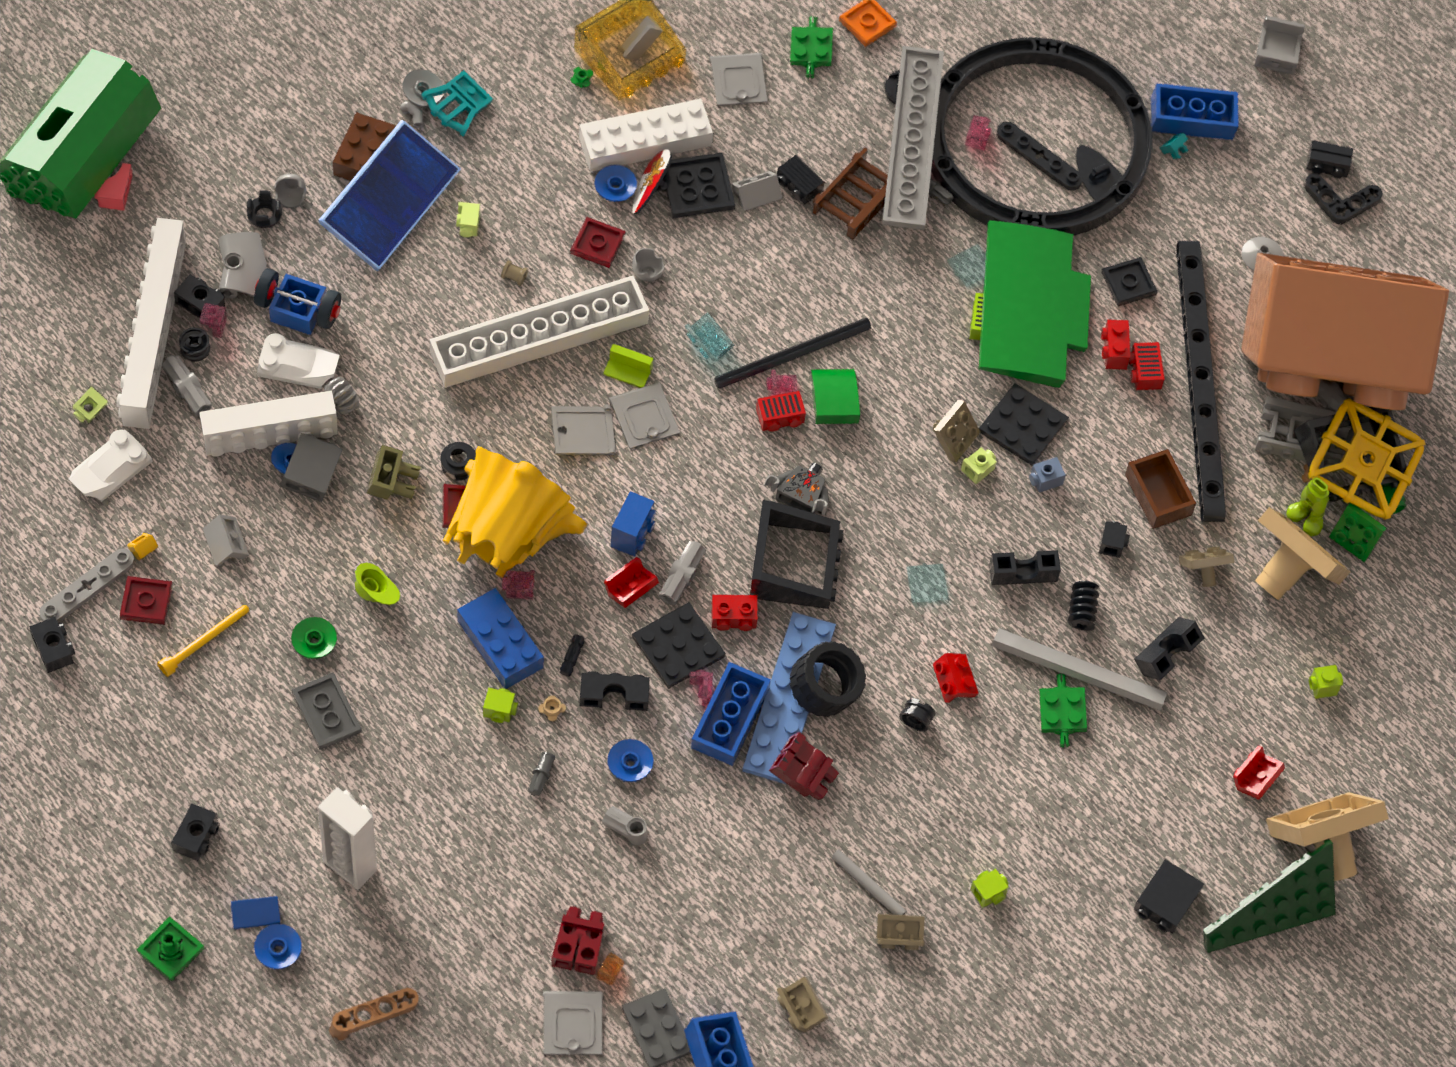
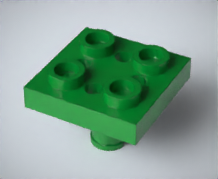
M1350 503L1344 510L1329 538L1365 562L1387 528L1356 505Z
M169 916L136 950L140 956L172 982L205 948L200 941Z

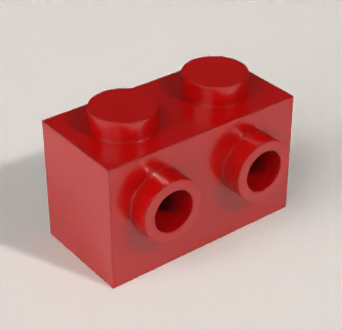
M1107 319L1105 328L1101 329V340L1104 341L1102 359H1105V369L1127 370L1130 360L1129 320Z
M712 594L711 628H717L720 631H726L730 628H738L741 631L756 629L758 620L757 595Z

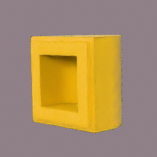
M143 533L130 542L127 547L138 560H141L157 549L158 544L151 534Z

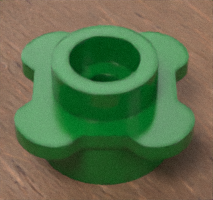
M575 67L573 70L574 75L570 79L571 83L578 87H589L591 84L590 79L594 74L593 71Z

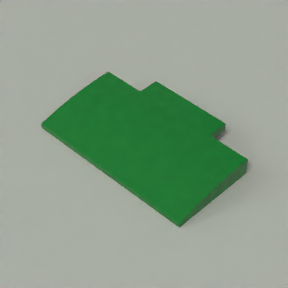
M988 222L979 370L1060 388L1066 381L1067 348L1085 352L1088 348L1091 275L1071 270L1073 234L1017 223Z

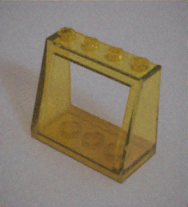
M619 0L575 26L574 50L618 100L624 97H631L636 90L641 87H647L652 80L665 76L670 69L680 67L686 60L685 46L653 0ZM646 16H650L663 30L659 37L670 49L621 78L598 44L639 19H645Z

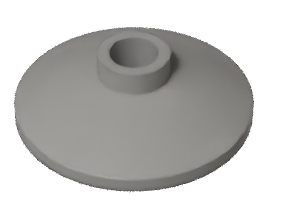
M417 69L405 76L402 90L405 97L414 105L429 107L427 102L422 99V93L419 90L426 91L443 84L440 78L433 72ZM443 94L434 96L436 103L441 100Z
M1266 237L1252 238L1242 248V259L1246 266L1253 271L1257 254L1263 253L1261 250L1266 251L1267 253L1265 254L1284 256L1279 244Z

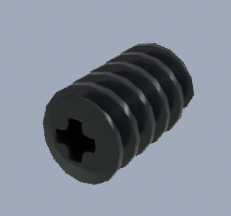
M1078 581L1072 585L1067 620L1071 627L1082 631H1092L1095 629L1093 622L1096 621V616L1094 614L1097 613V598H1099V592L1096 591L1099 585L1096 583Z

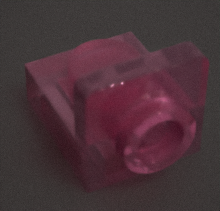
M205 303L199 320L201 324L209 325V328H212L214 337H222L227 322L226 307Z
M771 370L770 377L766 378V388L771 390V396L798 391L796 375H776V370Z
M697 670L690 672V685H699L698 698H702V706H708L712 698L713 673Z

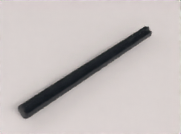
M868 318L860 319L718 375L714 378L715 385L718 389H721L870 330L871 323Z

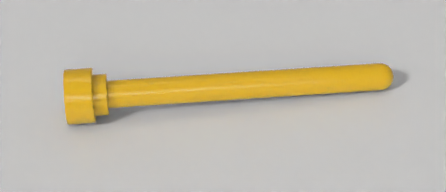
M246 605L241 606L175 656L161 659L157 662L159 669L166 677L171 676L176 672L180 662L249 612V607Z

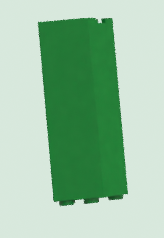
M91 49L78 61L1 158L0 180L3 182L7 194L13 198L23 199L29 204L34 203L37 205L39 203L45 210H53L64 217L69 216L76 219L162 109L150 81L143 74L139 77L135 71L131 70L133 66L126 60Z

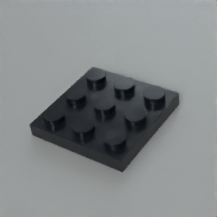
M723 152L672 159L663 178L664 182L667 183L666 192L672 218L735 210V201Z
M1014 383L981 424L979 430L981 434L1033 466L1066 424L1069 417Z
M690 602L632 633V638L668 689L726 656V653Z

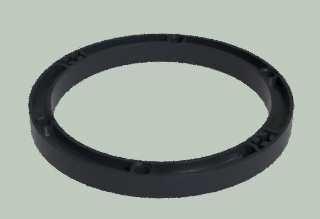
M1037 37L1014 38L994 42L976 49L957 61L941 78L931 172L935 180L939 181L941 186L953 195L952 202L986 226H988L989 221L1017 223L1073 234L1074 236L1098 228L1112 220L1130 204L1138 193L1151 158V121L1145 104L1135 87L1125 75L1104 58L1080 46L1060 40ZM1018 64H1041L1068 70L1099 87L1109 96L1121 112L1130 135L1131 157L1129 165L1119 181L1108 192L1091 203L1078 208L1058 212H1035L1005 205L974 187L960 172L950 155L945 139L944 126L945 117L953 100L976 78L998 68Z

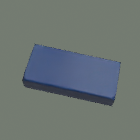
M277 896L231 901L233 929L281 924Z

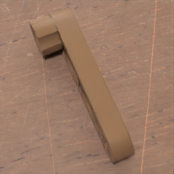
M404 988L340 1011L332 1018L329 1029L332 1038L339 1039V1041L345 1040L353 1032L411 1012L417 1006L419 996L412 988ZM404 996L408 999L412 998L411 1004H408L407 1001L402 1002ZM388 1003L391 1005L392 1011L383 1013L379 1005ZM367 1011L371 1018L367 1021H362L358 1018L357 1013Z

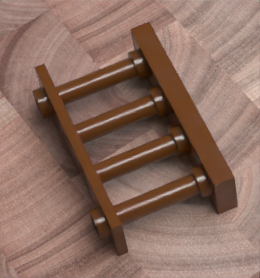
M865 147L860 153L856 152L853 155L848 166L822 194L818 193L812 202L815 215L823 208L846 223V227H848L846 236L852 240L876 216L885 203L888 175L866 161L868 149ZM859 167H862L884 182V186L881 189H875L854 175ZM847 181H850L872 196L868 203H863L841 187ZM836 194L857 208L859 213L856 217H850L828 201Z

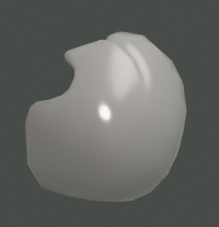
M290 173L279 176L274 186L276 201H280L282 206L288 208L300 206L305 198L307 189L304 180L300 176Z
M642 248L636 251L632 260L634 274L639 279L647 282L659 279L665 269L663 258L657 257L654 249Z

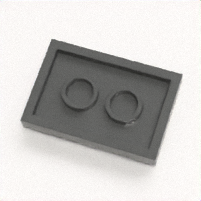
M334 672L292 689V695L319 750L362 733V728Z
M665 988L622 1005L623 1013L648 1067H660L691 1054L684 1028Z

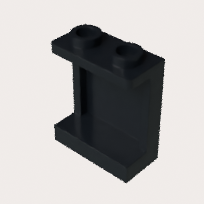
M1165 859L1138 898L1134 910L1137 911L1136 913L1142 919H1150L1156 923V926L1161 931H1169L1173 934L1194 900L1201 893L1205 883Z

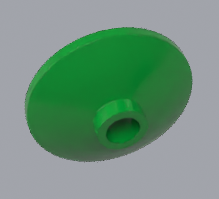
M309 617L303 619L294 627L291 641L293 648L298 654L305 658L318 659L328 655L334 649L337 642V633L334 626L326 619ZM312 639H318L317 643H311L310 641Z

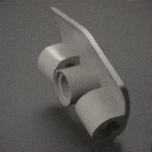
M237 232L222 235L218 239L224 268L218 290L223 293L225 298H235L238 292L254 297L256 283L267 267L259 233Z

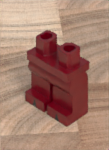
M798 732L790 736L781 750V754L778 755L769 769V772L798 791L803 797L810 795L817 800H821L828 792V789L820 783L821 780L824 779L830 784L836 779L839 772L831 765L834 760L829 756L826 757L823 752L813 747L805 740L806 737Z
M570 906L567 914L563 915L551 957V966L572 971L578 946L575 972L595 976L605 923H603V913L591 911L589 920L581 918L582 909Z

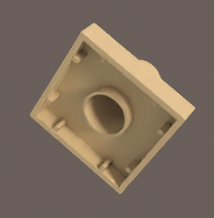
M1269 507L1258 519L1263 526L1281 540L1280 548L1255 580L1277 600H1280L1287 590L1289 591L1310 569H1315L1324 578L1338 585L1351 572L1284 514Z
M1348 792L1267 818L1266 821L1271 837L1301 846L1314 844L1315 848L1318 849L1324 844L1323 840L1330 839L1333 843L1334 881L1350 878L1358 873L1350 832L1388 820L1389 817L1384 801Z

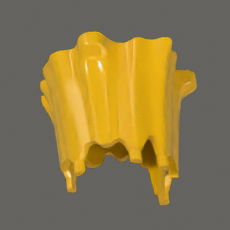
M478 446L475 460H469L465 466V472L469 475V479L443 542L448 545L450 540L454 538V542L460 543L461 554L457 559L459 563L465 565L467 559L472 554H476L486 563H490L495 569L498 568L495 574L503 578L508 570L516 564H522L529 555L533 557L547 542L563 534H582L588 524L573 513L575 506L569 503L571 497L560 486L547 479L537 467L526 461L514 463L501 454L490 452Z

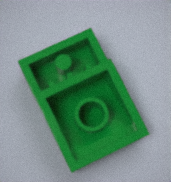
M811 370L815 424H859L860 405L855 370Z

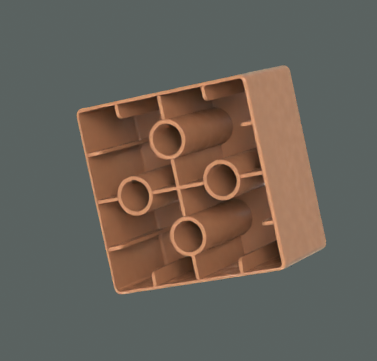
M1258 253L1241 351L1258 367L1257 380L1266 383L1268 390L1296 396L1316 397L1319 393L1321 379L1344 382L1343 393L1354 396V402L1389 410H1405L1409 392L1426 395L1432 391L1449 290L1418 276Z

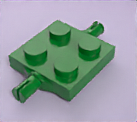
M812 16L809 17V27H792L790 65L805 67L806 78H810L811 72V79L815 77V68L832 66L833 28L817 27L818 18L814 16V21Z
M1061 674L1056 675L1057 687L1039 688L1041 733L1060 735V747H1064L1065 739V747L1067 748L1070 746V734L1087 732L1085 687H1066V675L1062 674L1061 682Z

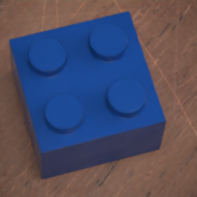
M629 492L612 525L610 547L634 557L638 550H643L647 540L645 536L647 532L651 533L656 522L654 521L656 510H654L655 501L634 492Z

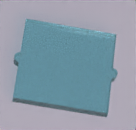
M978 244L947 260L954 270L955 276H958L966 287L984 278L986 254Z
M923 563L920 566L906 567L912 603L926 601L932 603V601L948 600L943 564L927 565Z

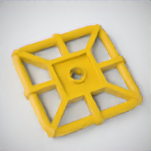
M1350 398L1345 399L1338 408L1327 432H1324L1321 437L1323 440L1310 465L1309 479L1312 478L1313 480L1318 477L1328 485L1330 492L1343 498V501L1347 504L1350 502L1383 520L1390 519L1391 515L1396 511L1407 486H1410L1413 481L1411 478L1423 455L1424 446L1426 445L1425 440L1392 421L1388 415L1383 416L1365 405L1354 402ZM1356 411L1380 424L1375 437L1362 430ZM1346 412L1349 415L1355 433L1350 444L1335 436ZM1386 428L1412 441V443L1394 448L1381 441V438ZM1330 444H1334L1346 451L1340 463L1319 469ZM1415 449L1404 474L1390 466L1395 454ZM1370 454L1372 463H1365L1363 456ZM1343 470L1354 476V479L1347 491L1323 478L1321 475ZM1385 474L1399 481L1389 505L1381 486ZM1360 481L1373 487L1380 509L1354 495Z

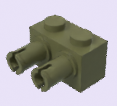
M382 445L375 457L366 494L388 500L390 495L397 494L412 500L416 486L397 481V475L400 474L417 480L421 466L403 462L401 459L403 451Z

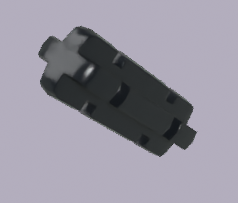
M573 635L571 644L564 657V662L560 667V674L567 677L572 675L573 667L576 665L580 650L585 642L583 636Z

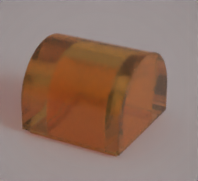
M611 952L608 953L597 973L596 979L608 985H613L624 965L623 960Z

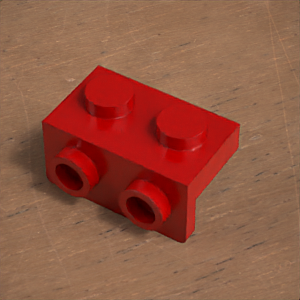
M635 557L604 580L608 596L624 608L628 607L659 583L657 576L643 567L639 557Z
M945 653L933 663L945 703H950L956 697L973 698L979 694L966 654Z
M1258 745L1248 755L1241 767L1236 769L1233 775L1238 791L1260 800L1285 770L1283 762L1265 755L1263 747Z

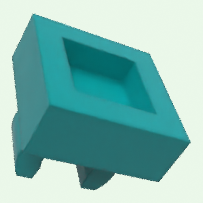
M1184 133L1174 135L1159 149L1163 154L1171 153L1172 158L1175 160L1180 159L1181 156L1178 153V149L1182 153L1188 152L1187 146L1183 144L1188 138Z

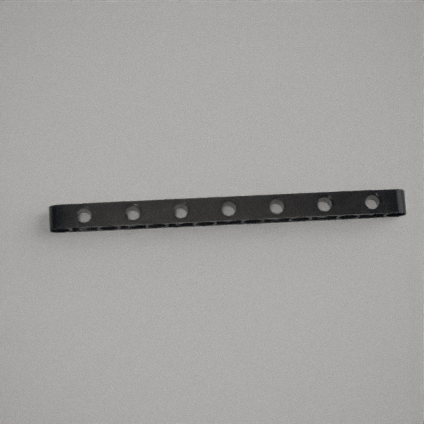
M1177 241L1176 256L1201 522H1224L1226 507L1200 241Z

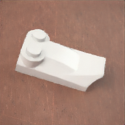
M273 333L265 339L259 358L257 376L322 389V385L334 377L340 355L329 349L286 340L283 335Z
M117 430L111 434L110 440L72 471L68 480L85 496L98 498L102 502L152 463V458L129 432Z

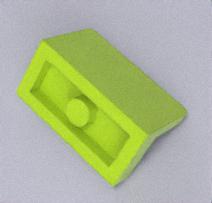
M613 344L604 375L638 388L645 387L653 369L654 358Z

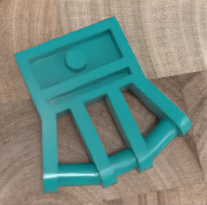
M464 70L446 85L428 89L421 94L422 99L427 102L431 110L430 114L433 117L437 116L442 121L441 124L444 127L460 132L459 135L463 137L473 117H476L478 113L493 101V98ZM448 93L449 96L437 105L434 96ZM456 100L460 106L446 115L442 110ZM465 110L469 113L464 125L454 121Z

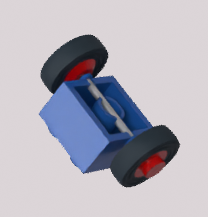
M268 268L263 271L255 286L254 304L263 308H267L270 305V322L311 335L316 323L319 327L325 329L332 327L341 310V293L335 290L326 291L325 286L289 274H285L278 288L279 273Z

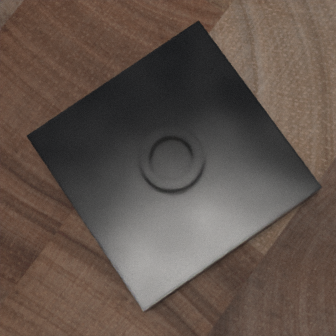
M1141 257L1102 268L1101 273L1118 307L1157 295L1158 291Z

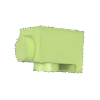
M459 202L456 227H460V235L463 237L477 236L480 204Z
M90 387L73 405V410H75L73 415L82 423L85 420L90 423L107 406L108 401L94 388ZM85 405H91L92 411H85Z
M981 447L970 457L963 460L961 471L977 484L995 470L996 457L992 451H985Z

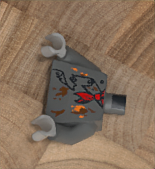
M812 463L808 470L797 466L794 470H789L778 476L768 475L763 486H771L772 492H775L777 488L776 500L790 507L814 514L815 511H821L822 515H825L829 505L828 489L824 486L825 479L819 476L823 468L817 463Z

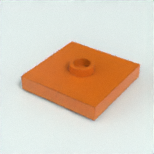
M863 0L839 16V21L865 47L897 26V21L875 0Z

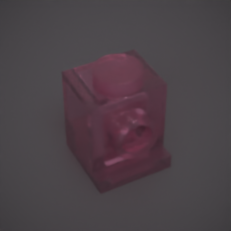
M973 116L965 146L985 151L992 130L988 128L990 119L984 116Z
M530 570V572L508 571L507 577H503L502 590H506V598L533 600L535 570Z

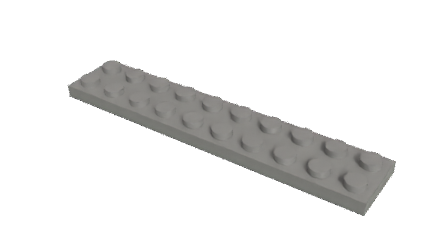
M908 46L902 47L882 225L925 229L944 51Z

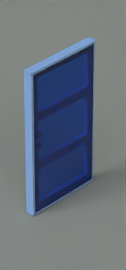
M401 120L318 222L373 269L378 271L461 168L409 124Z

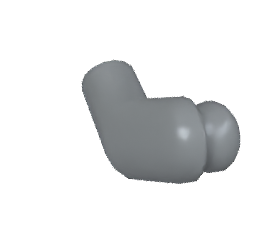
M409 100L402 103L401 111L404 114L410 113L413 116V127L422 128L424 126L422 109Z

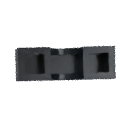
M1058 550L1036 551L1034 557L1026 560L1015 559L1014 552L992 553L989 563L991 585L1057 582L1061 571Z
M1178 617L1134 660L1143 676L1161 680L1175 667L1171 659L1172 655L1180 651L1191 652L1205 637L1196 621Z
M595 671L582 673L579 706L602 708L603 698L608 693L616 692L624 697L625 710L648 711L650 677L640 674L633 676H624L619 673L599 674Z

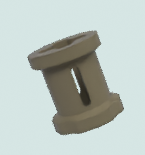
M508 260L503 267L501 278L511 279L517 282V285L522 286L527 277L528 268L518 267Z

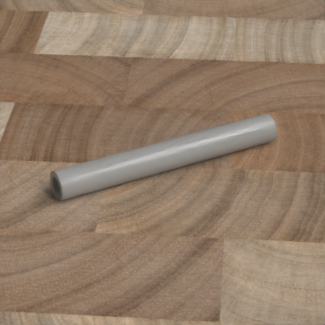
M837 850L833 854L832 859L893 915H905L907 913L897 901L841 850Z

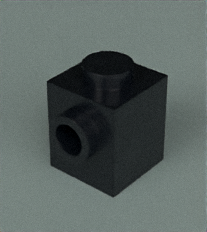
M1117 521L1105 522L1099 554L1117 558L1121 557L1123 547L1127 548L1130 535L1126 534L1127 525H1122Z

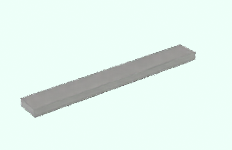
M1000 628L992 643V646L1160 711L1168 693Z

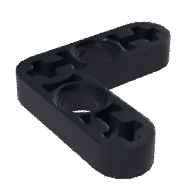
M1318 174L1308 175L1304 183V188L1336 224H1344L1374 207L1380 202L1383 191L1379 186L1369 185L1342 200L1324 178ZM1311 182H1312V183H1316V182H1317V183H1318V186H1316V185H1310V183H1311ZM1369 193L1376 194V198L1374 196H1371L1366 201V198L1369 196ZM1322 196H1329L1332 202H1324ZM1357 201L1362 207L1354 208L1351 202ZM1345 211V213H1344L1343 216H1342V215H1336L1337 212H1338V213H1342V212Z

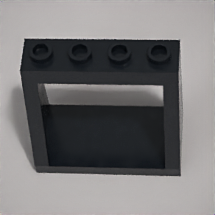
M1369 407L1383 416L1388 415L1394 421L1392 410ZM1356 411L1360 424L1370 422L1374 435H1376L1380 424ZM1347 412L1339 428L1352 426ZM1335 414L1307 420L1295 428L1297 440L1309 469L1319 448L1316 433L1327 431ZM1386 428L1381 441L1394 448L1401 446L1398 434ZM1403 452L1394 455L1390 466L1404 474L1407 466ZM1323 460L1319 466V469L1325 467ZM1327 474L1321 475L1323 478L1328 480ZM1392 476L1384 477L1381 482L1382 489L1389 485L1391 489H1394L1399 484V481ZM1362 482L1359 483L1354 495H1363L1362 491L1370 490V493L1375 492L1372 486ZM1348 485V486H1343V487H1341V488H1343V489H1345V490L1348 491L1349 488H1350V485ZM1329 491V502L1343 499Z
M763 500L750 595H757L758 600L829 609L830 602H835L836 589L832 588L833 582L838 580L839 569H835V562L840 563L841 549H837V545L842 543L844 530H840V521L773 501ZM768 525L830 534L823 589L762 572Z

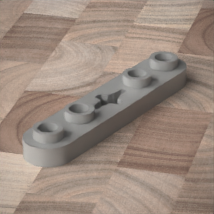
M128 549L116 550L44 603L39 611L41 620L44 621L55 617L59 623L133 567L134 556L132 552ZM83 584H91V590H83Z

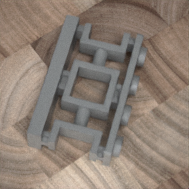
M1267 396L1261 419L1272 421L1270 433L1259 432L1255 450L1266 455L1276 454L1287 460L1297 459L1306 463L1298 440L1292 438L1294 427L1300 426L1307 420L1334 415L1336 412ZM1278 417L1289 419V426L1278 425ZM1349 426L1338 428L1335 436L1346 439L1349 433ZM1275 433L1287 435L1286 442L1274 440ZM1316 433L1318 443H1321L1323 440L1321 438L1322 435ZM1330 444L1328 452H1326L1323 458L1324 466L1328 467L1340 463L1345 451L1336 449L1334 444Z

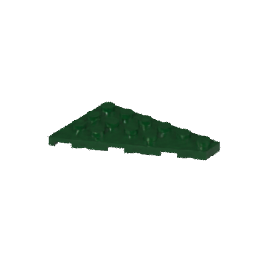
M1330 839L1323 840L1324 844L1312 853L1308 851L1301 859L1282 870V875L1270 884L1266 882L1258 891L1253 892L1239 902L1240 907L1229 915L1223 914L1216 922L1204 928L1203 940L1207 953L1336 915L1332 841Z

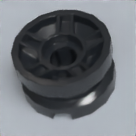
M194 327L188 328L180 335V352L186 360L197 362L209 355L211 348L209 335L206 331Z
M910 698L905 703V708L901 711L899 718L906 726L920 732H925L928 730L930 721L934 719L936 713L929 704L925 703L923 705L919 703V699Z

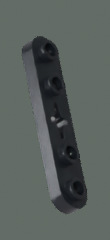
M1007 121L999 124L996 135L1001 142L1065 189L1075 191L1081 187L1083 177L1079 171L1015 124ZM1042 153L1043 158L1040 157L1037 159L1036 154L1040 155Z

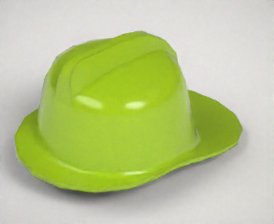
M367 562L357 566L355 571V590L361 598L385 605H392L399 601V589L378 566Z

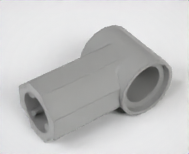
M614 806L605 813L602 820L603 825L626 837L631 844L641 845L646 842L648 838L647 824L642 818L632 817ZM634 829L642 830L639 834L632 833Z

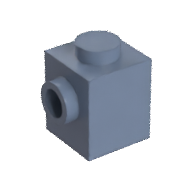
M1055 457L1033 464L1029 479L1032 486H1036L1040 493L1063 485L1066 475L1058 458Z

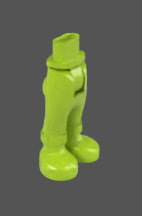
M1314 478L1304 487L1300 496V502L1291 504L1286 512L1287 518L1292 522H1299L1310 514L1303 524V531L1311 537L1319 535L1323 529V517L1329 501L1328 485L1320 478Z

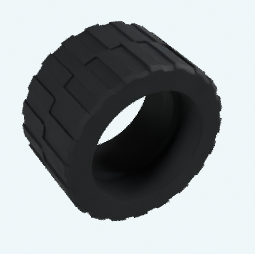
M835 641L817 644L801 656L793 665L789 678L790 689H792L793 696L798 704L805 711L819 717H830L846 709L862 695L866 685L865 667L860 657L845 644ZM815 662L824 663L835 670L842 684L841 696L831 695L818 685L814 676Z

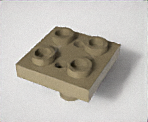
M958 400L942 420H937V423L933 425L934 433L948 459L952 462H957L981 433L965 401Z
M1220 547L1206 548V552L1189 550L1185 551V555H1180V565L1189 569L1201 568L1203 587L1217 585L1214 566L1235 563L1234 554L1227 552L1226 549H1220Z

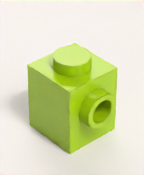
M1336 665L1314 668L1311 677H1309V686L1313 690L1315 699L1337 696L1343 685L1342 674L1338 672Z
M488 688L483 705V717L491 718L496 723H503L504 721L510 723L511 715L516 716L518 702H515V693H511V691L503 688L499 690Z
M997 869L990 872L986 870L979 874L977 879L972 882L970 890L981 907L984 908L991 903H994V905L1001 903L1006 898L1009 884L1003 874H999Z

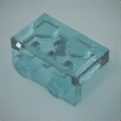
M708 312L692 326L688 323L685 325V328L689 331L686 335L694 344L697 342L701 346L698 350L706 359L710 357L716 362L735 346Z

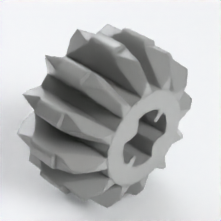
M343 377L331 380L324 387L325 392L332 391L335 409L340 414L346 415L349 412L351 413L359 406V398L356 392Z

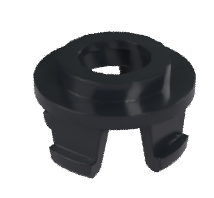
M261 190L258 198L253 201L248 199L247 218L251 224L259 228H269L280 221L282 217L281 202L273 199L270 191ZM262 208H268L272 211L273 215L269 218L268 215H257V212Z
M454 442L447 445L442 450L440 456L443 473L448 472L455 475L456 481L466 480L468 474L465 472V466L469 460H475L476 451L472 446L464 442ZM463 452L467 455L466 460L461 463H456L451 459V455H458Z

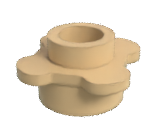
M549 696L543 704L539 705L538 710L540 713H544L549 721H556L557 716L565 712L566 706L561 704L560 700L555 696Z

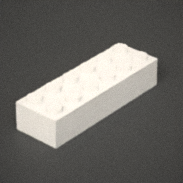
M701 99L580 124L579 139L590 172L599 171L610 165L622 166L649 160L664 149L669 150L673 155L712 146L713 132Z
M332 391L199 412L206 456L212 455L217 457L227 452L241 453L246 449H264L270 445L298 441L301 433L311 434L317 438L322 437L324 439L338 434Z
M337 787L318 806L323 862L359 890L377 871L373 813L365 805L360 806L356 803L355 798L348 791L345 790L343 792Z

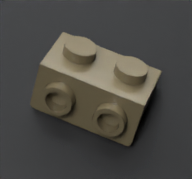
M877 914V944H881V948L895 949V945H905L907 950H919V946H924L925 917Z
M804 976L786 988L779 987L777 989L780 995L777 997L778 1001L790 1014L788 1020L795 1030L798 1029L805 1033L828 1019L807 977Z

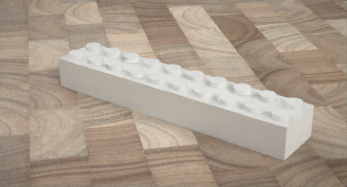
M157 218L156 226H152L151 239L153 241L152 244H148L147 257H149L148 263L145 262L143 275H146L145 281L140 283V294L142 296L141 300L137 299L136 312H138L137 318H133L132 331H134V335L129 338L128 342L130 355L125 357L124 368L127 369L126 375L121 376L120 386L123 389L122 394L117 396L119 418H122L123 426L150 429L175 302L174 291L178 287L186 247L184 223L182 220Z
M630 276L430 339V354L446 388L648 324L649 309L634 276Z

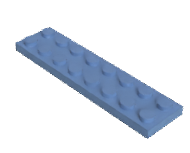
M796 612L792 613L771 678L770 689L765 697L743 765V772L786 784L769 772V769L778 755L781 754L780 752L790 736L803 732L809 713L798 704L793 696L792 689H790L789 678L792 672L791 669L796 661L811 648L822 642H831L836 624ZM815 662L814 676L817 683L824 663Z

